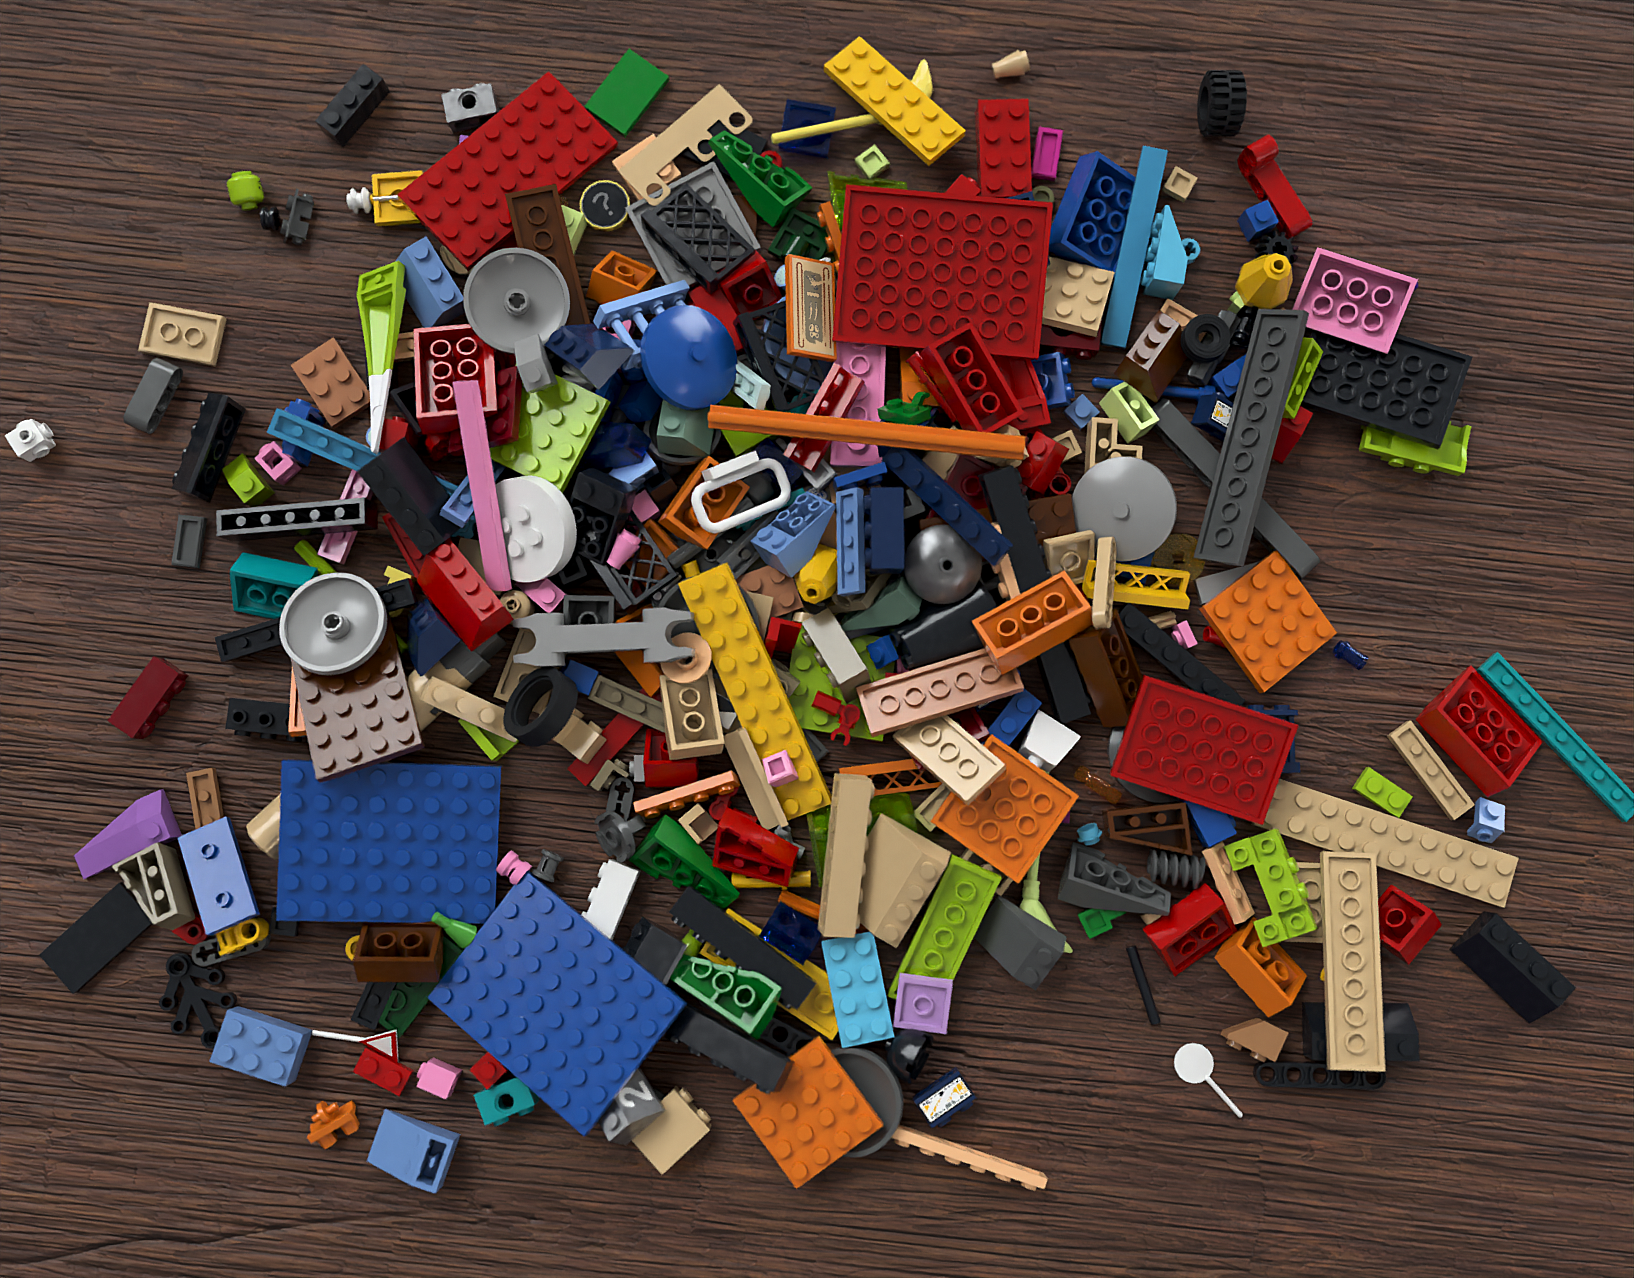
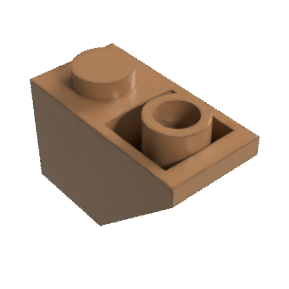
M1254 1018L1223 1029L1220 1035L1228 1039L1226 1044L1240 1051L1244 1046L1252 1050L1250 1056L1265 1063L1267 1058L1276 1062L1288 1032L1259 1018Z

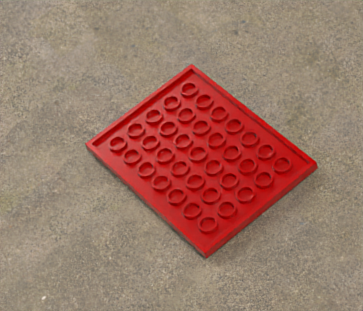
M846 184L832 342L924 350L928 345L972 322L991 356L1038 360L1053 203Z

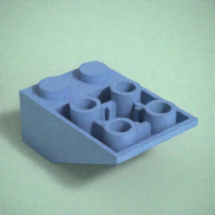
M806 491L804 494L799 495L795 502L786 510L780 512L776 519L767 527L762 528L751 540V543L767 565L792 578L811 560L836 506Z
M385 1109L367 1162L409 1185L436 1193L444 1184L461 1134Z

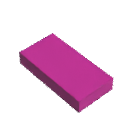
M1038 127L1031 178L1055 181L1063 130Z

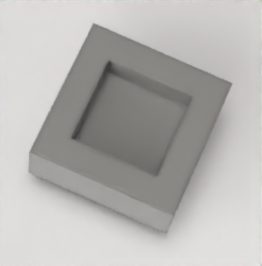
M634 755V761L629 763L630 777H634V782H645L644 755Z

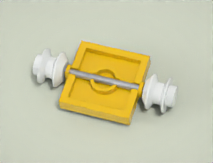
M423 171L372 174L373 194L371 195L365 187L362 188L361 193H357L354 188H351L350 194H347L348 207L353 209L355 214H358L359 209L363 208L366 213H369L372 206H374V220L377 226L421 223L398 199L397 194L422 175Z

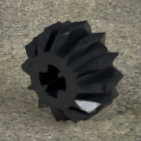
M1274 230L1269 236L1263 235L1261 237L1260 243L1254 248L1257 252L1254 259L1262 255L1277 253L1286 256L1292 268V263H1295L1298 259V255L1295 253L1299 246L1291 245L1294 237L1286 239L1285 231L1281 232L1278 236Z

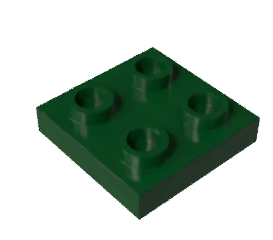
M792 207L770 245L768 253L784 262L788 254L820 260L828 250L825 242V237L828 236L825 227H820L818 220Z

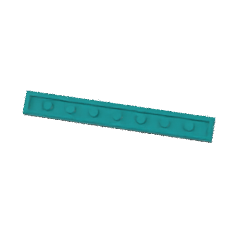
M1498 652L1493 653L1476 671L1621 822H1627L1634 815V793Z

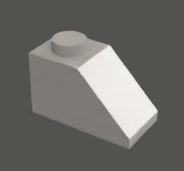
M539 334L514 343L517 368L526 392L535 393L558 384Z

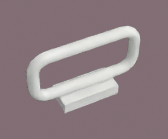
M756 451L701 471L706 482L701 483L695 488L692 493L691 503L700 526L707 532L715 534L783 507L790 499L791 486L781 463L771 458L759 460ZM767 468L774 471L781 488V494L778 498L717 523H712L708 519L702 504V496L705 493Z

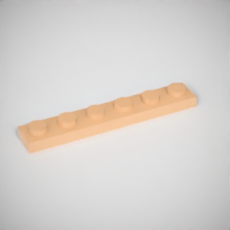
M900 1124L891 1137L894 1138V1143L900 1146L909 1147L911 1144L920 1147L919 1151L924 1154L934 1156L935 1153L944 1155V1159L948 1162L959 1165L960 1161L971 1164L970 1168L977 1172L985 1173L988 1170L996 1173L995 1176L1001 1180L1010 1182L1012 1178L1021 1181V1186L1031 1190H1036L1037 1187L1045 1189L1047 1177L1043 1172Z

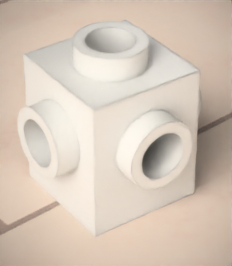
M33 419L20 422L16 429L5 435L17 456L29 462L36 458L44 457L51 448L56 446L51 438L53 436L51 429L45 423L41 424Z

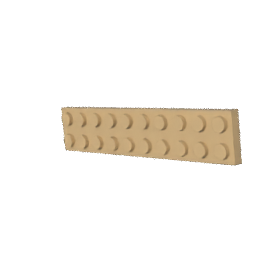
M1282 779L1278 781L1263 825L1254 822L1251 824L1269 831L1279 829L1281 835L1332 852L1376 853L1377 867L1502 908L1505 907L1518 862V857Z

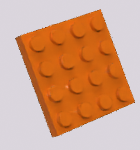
M1277 550L1271 552L1199 608L1259 693L1267 691L1337 634L1336 630Z
M991 734L983 746L1005 764L1006 770L969 805L965 804L951 791L930 822L1019 884L1079 795Z
M817 1036L789 1057V1059L795 1062L781 1092L766 1094L756 1088L757 1083H753L733 1099L734 1104L796 1189L883 1126L882 1120L820 1036Z

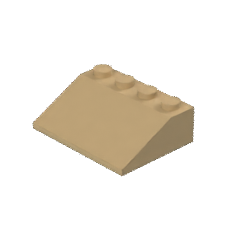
M881 813L868 835V850L864 851L863 861L866 864V873L864 877H861L860 887L863 890L862 903H858V913L860 915V923L874 936L897 948L946 868L951 852Z

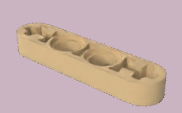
M1101 537L1098 540L1092 620L1095 629L1110 628L1117 555L1114 537Z

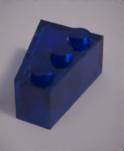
M601 421L572 476L577 479L579 472L590 468L603 471V469L609 467L618 469L642 463L652 439L635 424Z

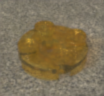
M1172 534L1154 551L1151 564L1155 568L1188 571L1190 573L1189 583L1201 574L1205 561L1193 558L1198 540L1188 534ZM1173 554H1183L1182 560L1185 562L1183 566L1173 563ZM1173 577L1167 583L1180 586L1181 578Z

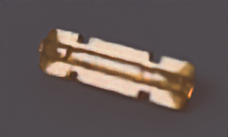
M1080 766L1076 770L1074 777L1080 782L1084 781L1086 786L1100 796H1105V799L1110 803L1116 804L1122 796L1119 790L1111 788L1109 783L1096 774H1091L1090 770L1084 766Z

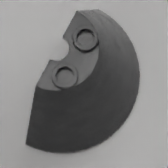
M979 580L975 588L966 597L954 603L937 604L922 599L918 615L912 620L906 619L900 624L892 625L888 629L890 632L889 636L895 647L899 646L903 652L901 662L904 668L909 671L984 649L985 647L972 624V620L993 610L997 605L989 591Z

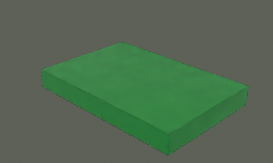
M628 49L584 107L589 113L623 137H626L669 82V76L631 49Z

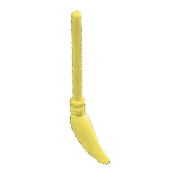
M922 60L911 82L930 98L933 91L931 75L927 62ZM866 114L774 133L771 135V141L773 144L874 123L882 125V123L872 114Z

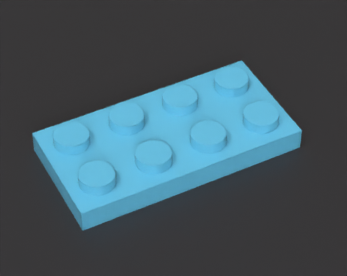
M869 931L855 934V938L839 937L821 941L841 1047L845 1048L893 1038L894 1033L874 935Z

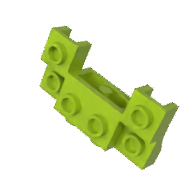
M1449 421L1439 450L1363 425L1361 426L1363 434L1359 451L1381 456L1380 459L1388 461V464L1391 466L1412 467L1413 471L1418 473H1429L1432 470L1456 476L1465 473L1467 445L1471 426L1469 425L1461 428L1451 425V421Z
M1273 829L1224 846L1233 871L1254 865L1273 915L1253 922L1262 947L1318 929L1306 900L1309 897L1308 890L1303 882H1299L1296 874L1299 872L1298 865L1294 857H1289L1279 829Z

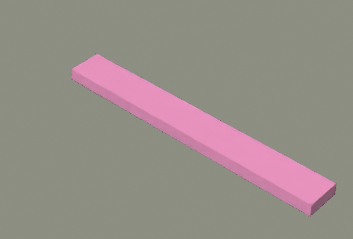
M478 380L453 382L486 584L494 591H508L512 589L479 383Z

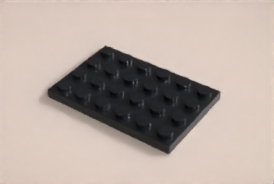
M1313 330L1310 338L1316 341L1323 354L1300 406L1439 450L1472 356L1397 333L1388 354Z

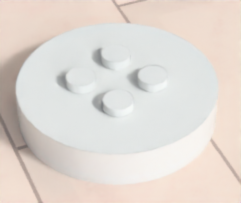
M520 476L495 484L510 579L518 582H534L557 574L569 562L576 544V522L571 506L565 496L552 483L536 476Z

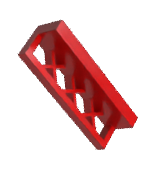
M834 363L806 414L845 418L865 382ZM792 437L783 455L815 473L832 441Z

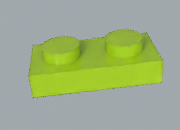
M1370 767L1364 769L1352 787L1357 793L1397 818L1401 816L1413 797Z

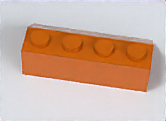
M1062 571L972 620V624L989 657L1001 675L1093 626L1091 606L1067 573Z

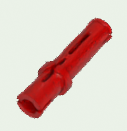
M917 351L906 362L920 380L918 382L921 385H925L936 402L952 420L951 422H955L957 419L937 391L939 388L920 357V352ZM920 367L923 368V370L926 372V374L928 375V377L924 374V372L921 370Z

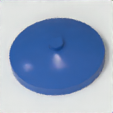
M678 305L659 313L647 325L641 341V363L648 382L661 398L671 405L685 410L705 409L725 398L736 379L737 353L729 332L714 315L696 306Z

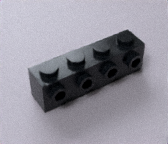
M238 698L229 699L225 729L235 730L234 735L250 737L251 732L260 733V738L276 739L278 734L286 735V741L302 742V737H307V735L290 736L288 732L290 704Z

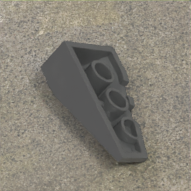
M1075 842L1072 843L1060 880L1059 900L1084 908L1168 916L1170 913L1171 893L1144 877L1137 878L1125 871L1127 867L1121 863L1116 866L1104 858L1105 854L1099 850Z

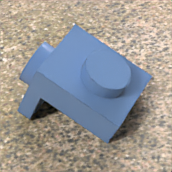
M1480 797L1475 802L1474 824L1467 830V835L1482 842L1492 843L1504 832L1505 805Z

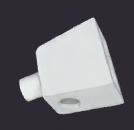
M1038 710L1028 723L1018 753L1037 767L1050 772L1081 736Z

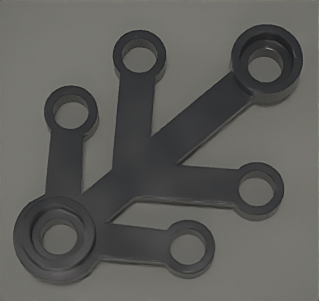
M173 954L166 963V971L170 978L165 993L159 1000V1006L161 1009L168 1011L178 1005L176 992L181 982L185 992L176 1019L171 1023V1030L175 1034H182L189 1029L190 1022L188 1016L193 1006L204 1028L201 1042L204 1047L214 1049L216 1041L212 1039V1033L217 1032L219 1035L221 1027L215 1025L203 999L217 1003L223 1009H228L236 1004L237 997L233 992L220 993L197 986L192 976L207 979V982L211 985L221 984L225 980V972L222 969L210 970L193 964V960L188 954ZM179 961L184 963L182 971L177 967ZM214 972L219 974L218 981H214L212 978ZM225 996H229L231 998V1003L229 1005L225 1004L224 1002ZM167 997L172 1000L170 1007L165 1003ZM178 1021H181L184 1025L182 1030L177 1028Z

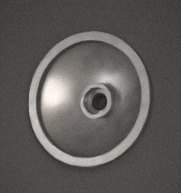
M935 525L922 530L911 540L904 555V574L909 586L919 597L932 603L949 604L963 599L975 588L982 571L981 554L950 525ZM945 560H949L951 563L948 570H945L942 566Z

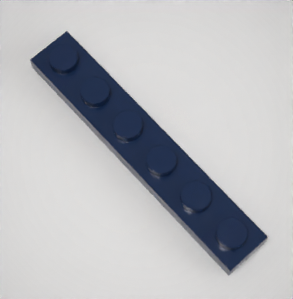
M891 447L881 460L993 566L998 565L1013 547L1009 540L911 449Z

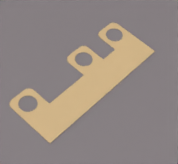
M718 84L619 169L618 172L650 205L656 206L670 194V188L656 174L686 147H689L701 161H709L716 155L715 152L712 151L710 154L705 155L698 150V143L701 140H710L713 137L707 129L720 120L733 134H740L752 123V117ZM739 112L744 115L745 123L741 127H733L730 124L729 117L732 113ZM653 183H657L663 188L662 195L656 199L649 197L647 194V187Z

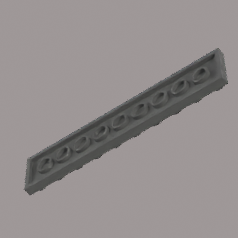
M1258 309L1193 558L1244 566L1309 313L1305 310Z

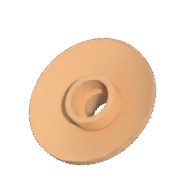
M681 633L671 639L675 646L694 648L695 656L689 657L693 658V660L688 665L685 664L688 658H683L674 662L660 663L664 674L676 683H692L700 679L709 669L712 660L711 648L705 639L703 641L702 637L695 633Z

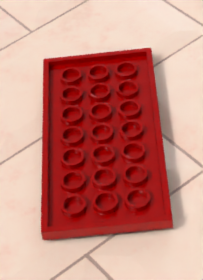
M548 71L404 188L397 196L413 215L469 271L480 260L514 234L505 194L556 184L558 194L560 195L618 147V142Z

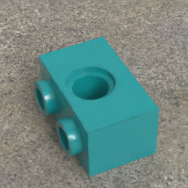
M516 1076L498 1082L488 1090L484 1088L474 1094L484 1124L493 1123L494 1126L509 1121L508 1116L518 1112L519 1116L533 1111V1106L539 1101L538 1095ZM503 1094L512 1096L514 1100L513 1106L503 1104Z

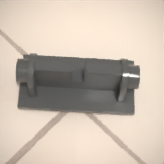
M296 188L294 196H288L285 210H289L290 214L288 220L283 219L280 234L285 235L283 243H286L287 238H291L292 243L302 245L306 241L309 223L300 221V217L310 220L314 201H312L313 196L309 194H303L302 197L298 196L299 189Z

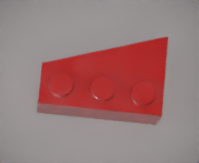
M727 807L717 827L712 866L788 887L796 869L799 847Z

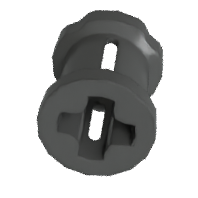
M542 849L541 853L543 856L537 869H533L532 874L544 880L554 882L555 871L559 863L563 862L564 857L552 851Z

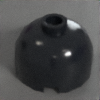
M903 1029L895 1037L888 1038L884 1048L887 1051L886 1062L900 1080L911 1084V1078L917 1079L929 1057V1054L926 1053L927 1045L932 1047L933 1036L925 1031Z

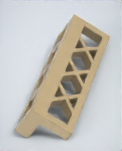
M740 727L724 734V745L761 826L769 830L778 825H781V828L789 825L772 786L768 783L766 772L746 728Z

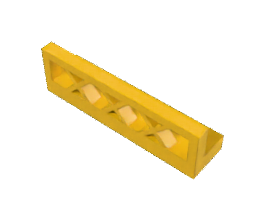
M1088 560L1082 590L1086 597L1093 599L1095 580H1091L1093 569L1096 568L1095 560ZM1116 563L1115 577L1125 571L1130 572L1133 578L1125 584L1118 583L1115 579L1113 601L1188 609L1190 599L1186 595L1190 577L1188 571ZM1148 574L1157 577L1158 581L1151 586H1143L1139 581ZM1173 577L1181 578L1179 590L1168 589L1164 583Z

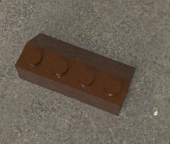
M1112 609L1110 628L1095 629L1093 625L1069 638L1070 649L1074 652L1079 671L1084 677L1088 694L1092 697L1096 714L1100 718L1103 727L1126 726L1143 678L1117 609Z

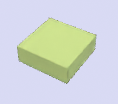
M875 144L855 158L856 165L869 181L890 167V163Z

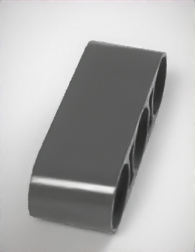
M160 358L153 359L125 411L124 423L147 434H152L158 427L183 376L182 368Z

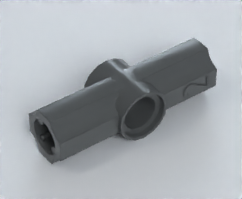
M1221 310L1217 316L1227 324L1231 339L1241 319L1231 311ZM1206 333L1201 344L1210 345L1212 337ZM1228 348L1220 358L1213 362H1193L1186 378L1197 386L1204 387V385H1207L1217 364H1220Z

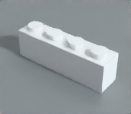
M609 859L608 863L603 862L598 873V877L601 878L598 888L593 887L588 897V902L591 905L588 912L583 911L581 914L611 940L614 938L641 870L622 862L618 863L614 859Z

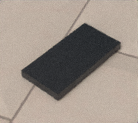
M123 882L118 883L39 954L72 994L78 993L153 925L137 902L138 899Z

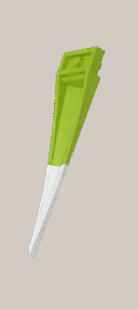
M400 261L360 275L357 290L369 376L371 451L378 455L406 294V289L403 287L405 265Z

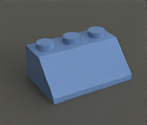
M427 236L405 248L396 261H400L405 265L403 287L406 289L405 298L424 328L443 326L465 313L463 294Z

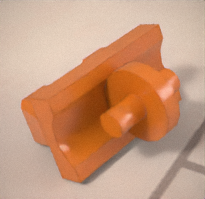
M351 1100L341 1107L336 1102L328 1105L325 1101L319 1102L316 1105L317 1113L311 1116L314 1123L310 1125L311 1133L307 1135V1139L311 1144L317 1141L324 1149H327L337 1141L338 1136L334 1132L337 1128L341 1127L346 1135L357 1131L359 1121L355 1115L356 1105Z

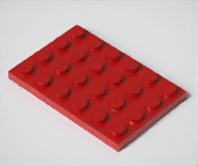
M1143 675L1110 775L1263 825L1299 725Z

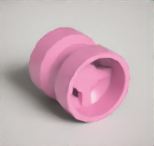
M511 850L499 863L496 871L501 876L506 875L510 883L517 885L527 871L530 872L533 866L526 861L522 862L519 856Z

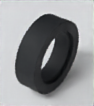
M551 666L541 667L531 672L518 684L507 702L503 716L506 732L529 747L542 746L551 741L562 731L573 714L578 696L575 682ZM553 689L550 701L537 719L528 724L535 704L545 693Z

